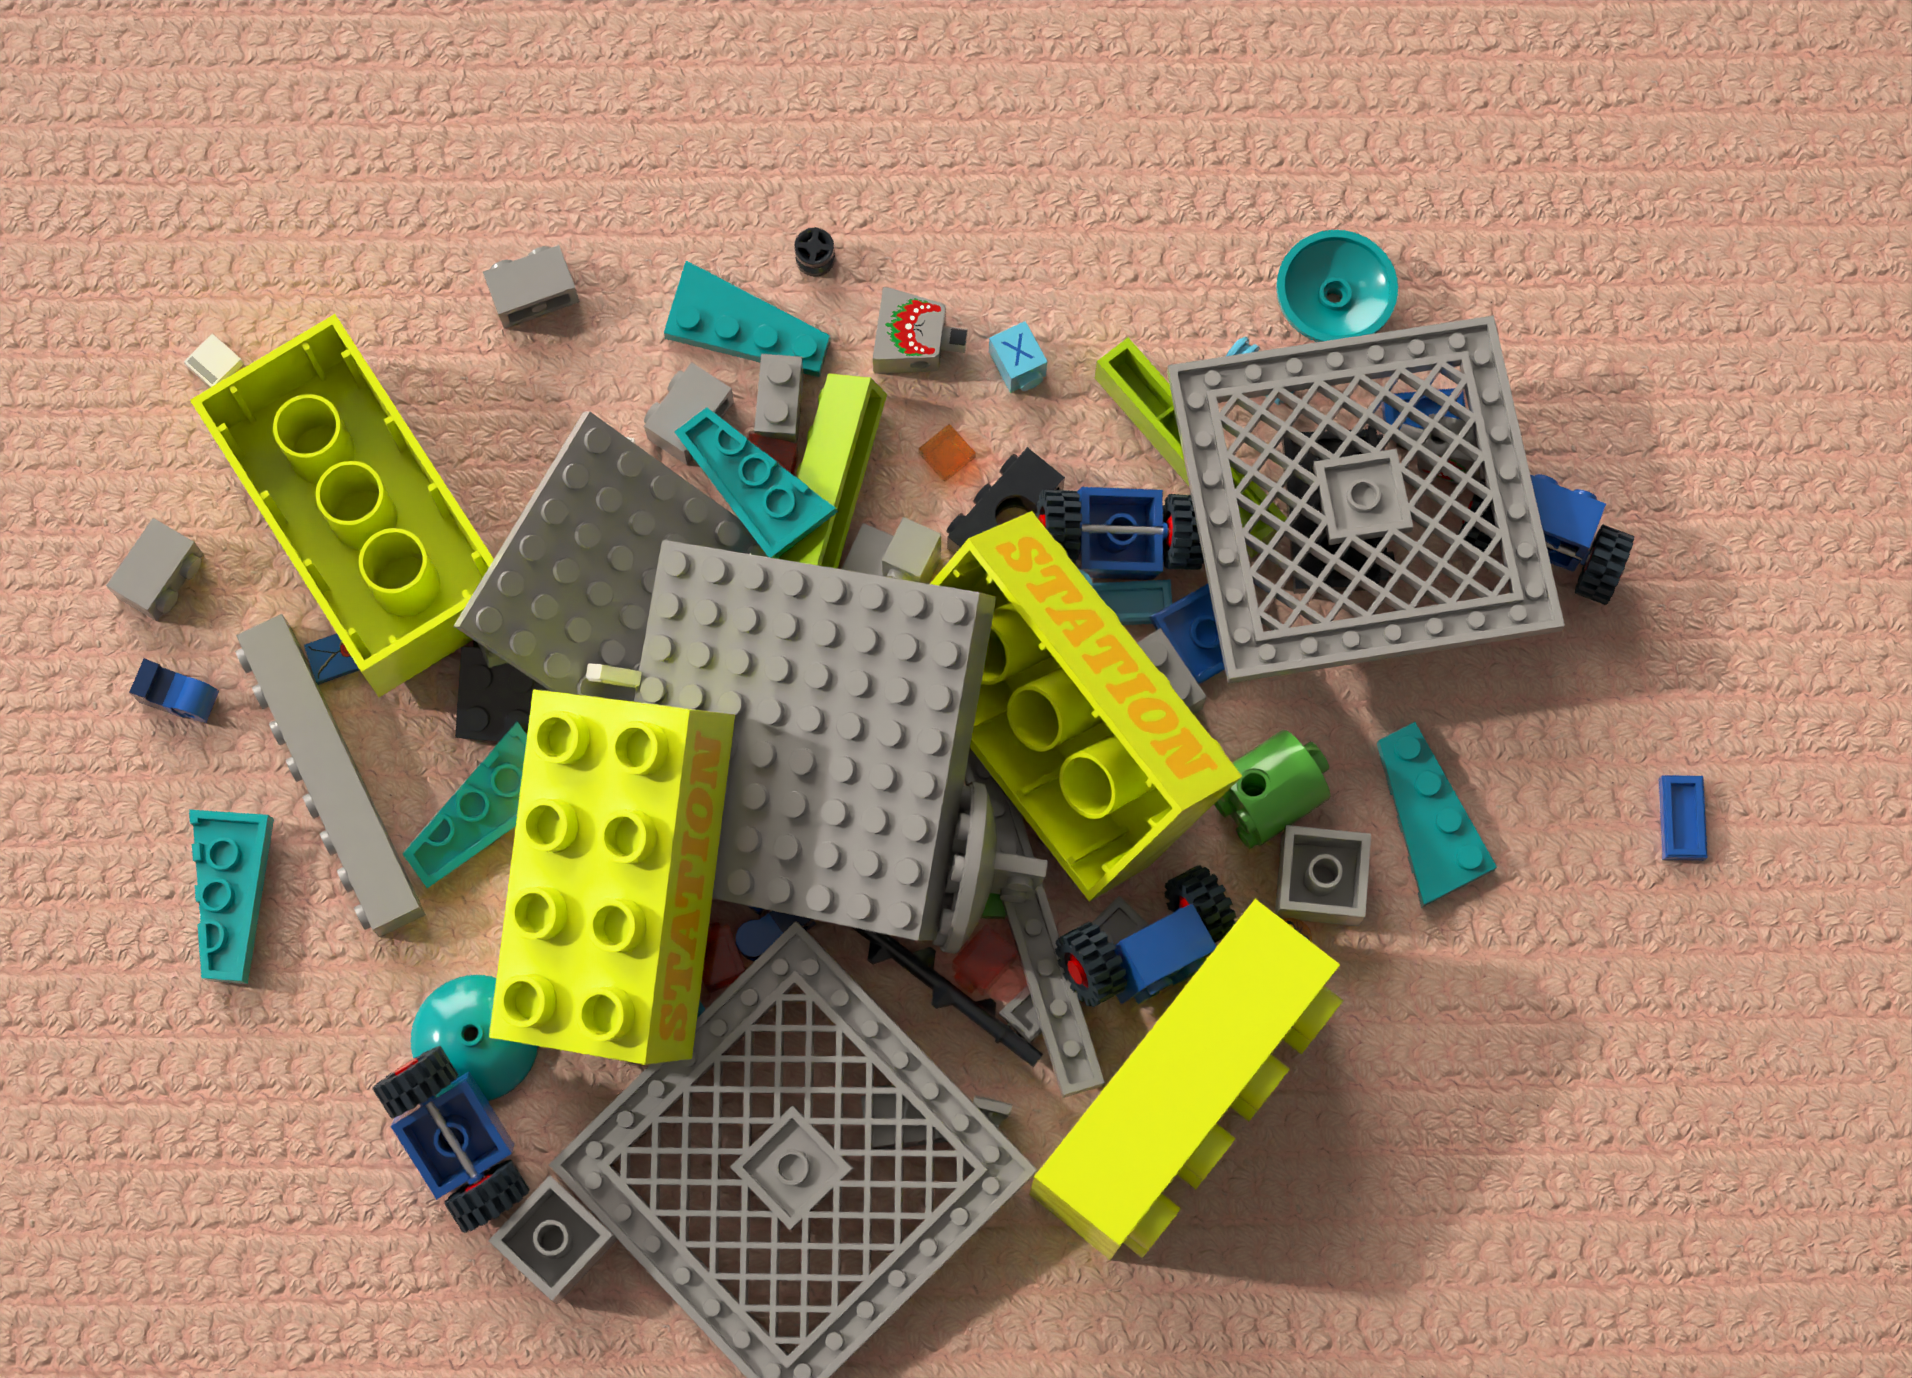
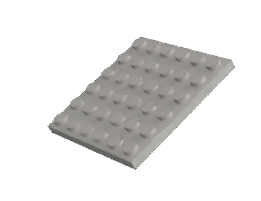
M583 412L460 614L454 627L552 692L634 701L636 688L588 681L586 678L588 664H601L639 671L662 540L763 557L768 556L738 517L592 412Z

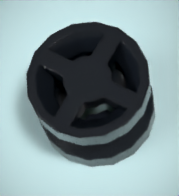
M817 227L801 231L794 243L796 264L799 270L805 275L812 277L828 273L835 262L834 241L831 235L824 229Z

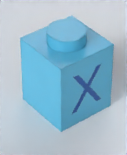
M1026 321L989 338V354L1010 393L1020 388L1022 391L1030 390L1043 381V377L1047 373V360Z

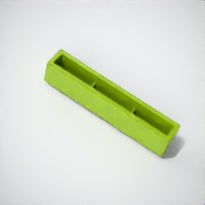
M1127 337L1097 361L1095 379L1189 486L1170 384L1131 339ZM1230 467L1234 488L1236 489L1245 476ZM1253 481L1242 493V495L1259 506L1267 497V494ZM1274 502L1266 510L1283 522L1287 519ZM1238 506L1242 528H1244L1253 515ZM1259 520L1250 534L1268 545L1278 531ZM1246 545L1247 553L1251 558L1258 554L1257 551Z
M828 373L825 386L819 393L818 410L814 423L808 431V444L803 461L798 466L796 477L833 505L839 512L777 559L838 569L887 398V393L871 377Z

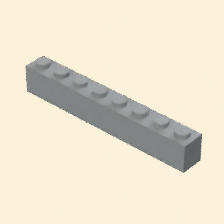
M280 614L237 634L236 637L242 648L235 651L246 674L253 671L258 684L252 687L253 692L262 709L269 707L275 720L270 722L269 726L278 744H287L292 757L286 759V763L295 781L298 782L303 779L309 793L304 795L303 799L313 819L320 816L326 830L321 832L320 836L330 856L335 853L338 854L343 867L338 869L337 873L344 888L348 893L354 890L360 905L355 906L354 909L361 925L365 930L372 928L381 937L425 916L422 905L319 685L315 681L311 668L290 624L283 614Z

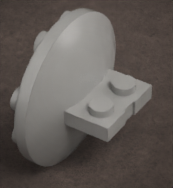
M970 782L967 786L963 785L936 940H932L933 945L939 946L943 952L956 954L967 941L983 914L990 893L1000 894V898L1004 901L1021 903L1025 899H1032L1037 891V886H1040L1046 877L1047 860L997 852V830L994 811L986 785L983 783Z

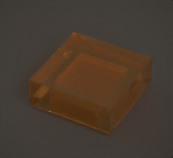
M950 424L918 448V453L944 482L976 458L975 451Z

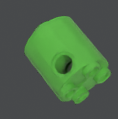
M1282 729L1232 763L1242 777L1214 805L1223 817L1226 818L1231 815L1238 825L1236 832L1248 849L1256 845L1261 846L1282 832L1286 825L1291 826L1330 799V790L1323 776V773L1329 770V764L1316 744L1310 741L1303 746L1294 735Z

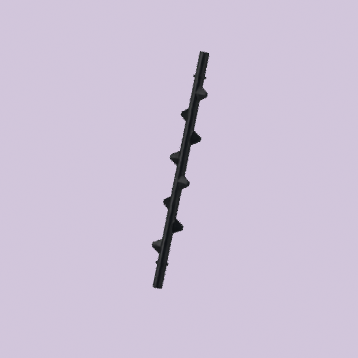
M851 927L870 941L867 960L871 964L892 958L932 989L931 1005L934 1008L939 1009L953 1005L993 1036L997 1044L999 1042L1032 1067L1043 1056L1042 1052L1010 1029V1024L1005 1025L995 1017L996 1002L993 999L988 998L975 1002L934 970L936 951L932 947L912 953L888 934Z

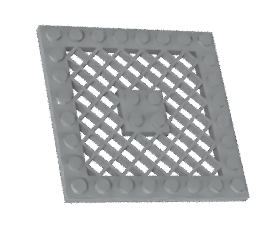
M1494 315L1168 365L1167 374L1228 684L1561 632L1565 627ZM1459 366L1460 371L1455 369L1454 367ZM1432 370L1425 381L1413 374ZM1439 373L1458 384L1449 397L1431 386ZM1391 376L1384 387L1371 380ZM1399 379L1417 390L1409 403L1390 392ZM1350 383L1343 393L1332 387V385ZM1358 385L1376 396L1368 409L1350 399ZM1309 389L1302 400L1290 393ZM1464 389L1469 410L1456 402V399ZM1317 392L1335 402L1327 415L1322 414L1309 405ZM1268 395L1261 406L1249 399ZM1423 395L1442 406L1433 419L1415 408ZM1277 398L1294 408V411L1285 422L1268 411ZM1227 402L1219 412L1218 403ZM1382 402L1387 403L1400 412V415L1392 425L1374 414ZM1236 404L1254 415L1245 428L1227 418ZM1341 408H1344L1360 419L1351 432L1333 421ZM1448 411L1466 422L1458 435L1439 424ZM1301 414L1319 425L1310 438L1292 427ZM1407 417L1425 428L1417 442L1398 430ZM1260 420L1278 431L1269 444L1251 433ZM1366 424L1384 434L1376 448L1358 437ZM1472 427L1478 448L1464 440ZM1223 429L1237 437L1228 450ZM1325 430L1344 441L1335 454L1316 443ZM1432 433L1450 444L1442 457H1439L1423 446ZM1285 436L1303 447L1294 460L1276 450V447ZM1390 440H1393L1409 451L1401 464L1397 449L1383 451ZM1243 443L1261 453L1252 467L1234 456ZM1350 446L1362 453L1342 457ZM1456 450H1459L1475 461L1466 474L1448 463ZM1309 452L1321 459L1320 461H1314V474L1300 466ZM1415 456L1434 467L1426 480H1423L1407 469ZM1268 458L1286 470L1277 483L1259 472ZM1481 465L1486 487L1473 479ZM1230 467L1245 476L1236 489L1234 488ZM1440 472L1459 483L1450 497L1431 485ZM1292 475H1295L1311 486L1302 499H1299L1283 488ZM1251 481L1269 492L1260 506L1242 495ZM1404 481L1418 490L1409 503ZM1465 488L1484 500L1475 513L1456 501ZM1317 491L1322 513L1308 505ZM1424 494L1443 506L1434 519L1415 508ZM1276 497L1294 508L1285 522L1266 511ZM1489 505H1491L1495 526L1481 517ZM1238 506L1253 515L1244 528H1242ZM1448 511L1468 522L1459 536L1440 524ZM1300 514H1303L1319 525L1310 538L1305 537L1291 527ZM1259 520L1278 531L1268 545L1250 534ZM1412 520L1426 528L1418 542L1404 534L1412 532ZM1473 527L1493 539L1484 552L1465 541ZM1325 530L1329 545L1342 543L1334 555L1316 544ZM1432 533L1452 545L1442 559L1423 547ZM1284 536L1302 547L1293 561H1290L1274 550ZM1384 537L1376 549L1363 541L1365 539ZM1391 539L1410 551L1401 565L1382 554ZM1498 544L1504 565L1490 557ZM1246 545L1261 554L1251 568ZM1350 546L1368 557V560L1359 572L1340 560ZM1457 550L1476 561L1468 575L1448 563ZM1308 553H1311L1327 564L1318 578L1299 567ZM1416 556L1435 568L1426 582L1407 570ZM1267 559L1285 570L1276 585L1257 573ZM1374 563L1394 574L1384 588L1365 576ZM1482 566L1502 578L1493 592L1473 580ZM1333 569L1352 581L1342 595L1324 583ZM1441 572L1460 584L1451 598L1432 587ZM1292 575L1310 587L1301 601L1282 590ZM1399 579L1419 591L1409 605L1390 593ZM1508 583L1510 593L1499 595ZM1254 584L1269 593L1259 608ZM1358 585L1377 597L1368 611L1349 600ZM1466 589L1480 597L1458 601ZM1316 592L1335 603L1326 618L1307 606ZM1424 596L1439 604L1416 608ZM1275 598L1294 610L1284 624L1265 613ZM1383 602L1397 610L1375 614ZM1341 609L1355 617L1333 621ZM1300 615L1313 623L1311 625L1292 627ZM1262 624L1270 628L1272 631L1263 632Z
M797 921L697 1018L692 1059L650 1064L549 1164L557 1175L746 1378H830L1038 1171ZM797 984L806 994L787 993ZM785 1001L806 1002V1025H784ZM815 1004L836 1025H814ZM776 1005V1025H755ZM754 1032H776L775 1056H753ZM784 1032H806L805 1056H784ZM814 1032H836V1056H814ZM745 1035V1055H725ZM845 1035L865 1056H844ZM723 1062H745L744 1086H723ZM753 1062L775 1063L774 1087L753 1086ZM784 1063H805V1087H783ZM814 1063H836L835 1087H813ZM844 1063H866V1087H844ZM874 1065L896 1088L874 1087ZM714 1066V1086H693ZM692 1093H714L713 1117H692ZM722 1093H744L743 1117H722ZM753 1093H774V1118L752 1117ZM783 1093L805 1094L804 1115L793 1105L783 1114ZM813 1094H835V1118H813ZM844 1094H866L865 1118H843ZM874 1094H896V1119H874ZM683 1096V1117L663 1116ZM904 1096L926 1119H904ZM661 1123H682V1148L661 1147ZM692 1123L713 1124L712 1148H691ZM722 1124H743V1148H721ZM752 1124H773L752 1145ZM814 1125H835L834 1146ZM843 1125H865V1150L843 1149ZM873 1125H896V1150H873ZM904 1125L927 1126L926 1150H904ZM652 1127V1147H632ZM934 1127L957 1151L934 1150ZM631 1153L651 1154V1178H630ZM661 1154H682L681 1179L660 1178ZM691 1154H712V1179H690ZM721 1154L742 1155L730 1166L741 1179H721ZM843 1156H865L864 1181H842L854 1169ZM873 1156H895V1181H873ZM904 1156L926 1157V1182L903 1181ZM620 1157L621 1174L612 1166ZM934 1157H957V1182H934ZM965 1159L975 1169L966 1179ZM630 1184L651 1185L650 1205ZM660 1185H681L680 1210H659ZM690 1185H711V1210H689ZM720 1185L742 1186L741 1211L720 1210ZM842 1187H864V1212H842ZM872 1187H895V1212H872ZM903 1188H926L925 1213H903ZM934 1188H956L933 1211ZM751 1190L771 1211H750ZM833 1190V1212L812 1211ZM660 1216H680V1238ZM689 1216L711 1217L710 1241H689ZM720 1217H741V1242L719 1241ZM750 1217H772L771 1242H749ZM811 1218H833V1243H810ZM841 1218H864L863 1243H841ZM872 1219H895L894 1244L872 1243ZM903 1219H925L902 1242ZM780 1220L789 1230H793L802 1221V1243L780 1242ZM690 1248H710L709 1269ZM719 1248H740V1273H718ZM749 1248L771 1249V1273H749ZM780 1249H802L801 1274H779ZM810 1249H832V1274H810ZM841 1250H863V1275L840 1274ZM871 1250H894L871 1273ZM719 1279L740 1280L739 1301ZM749 1280H770V1305L748 1304ZM779 1280L801 1281V1305H779ZM810 1281H832L831 1306L809 1305ZM840 1281H863L840 1304ZM749 1311L770 1312L769 1333ZM778 1312H801L800 1337L778 1336ZM809 1312L830 1313L809 1334ZM780 1344L799 1345L788 1354Z

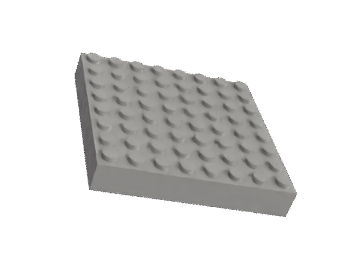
M662 540L639 671H642L640 686L636 687L634 702L735 714L712 898L917 941L936 940L996 596Z

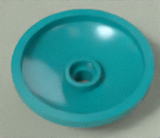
M1326 230L1305 237L1289 250L1278 272L1276 293L1280 309L1290 325L1306 338L1315 342H1323L1379 332L1388 322L1394 311L1398 297V279L1391 260L1375 242L1351 231ZM1336 294L1340 297L1341 301L1333 303L1328 300L1327 295Z
M467 975L444 983L434 990L423 1002L412 1026L411 1051L414 1059L434 1047L441 1046L459 1075L457 1079L470 1071L486 1099L492 1101L511 1092L526 1078L535 1063L539 1046L490 1038L497 978L487 975ZM475 1027L478 1029L477 1038L474 1041H465L464 1032L466 1029Z

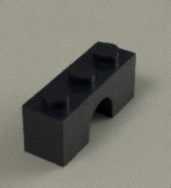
M1028 447L1019 457L1016 454L1011 455L1001 467L999 473L1002 476L995 484L991 486L987 483L977 493L973 500V503L976 505L966 516L960 513L951 522L946 531L949 534L947 536V549L955 555L968 538L998 526L996 518L1002 511L1008 508H1021L1028 513L1032 511L1036 515L1038 513L1037 503L1040 492L1042 493V490H1064L1065 477Z

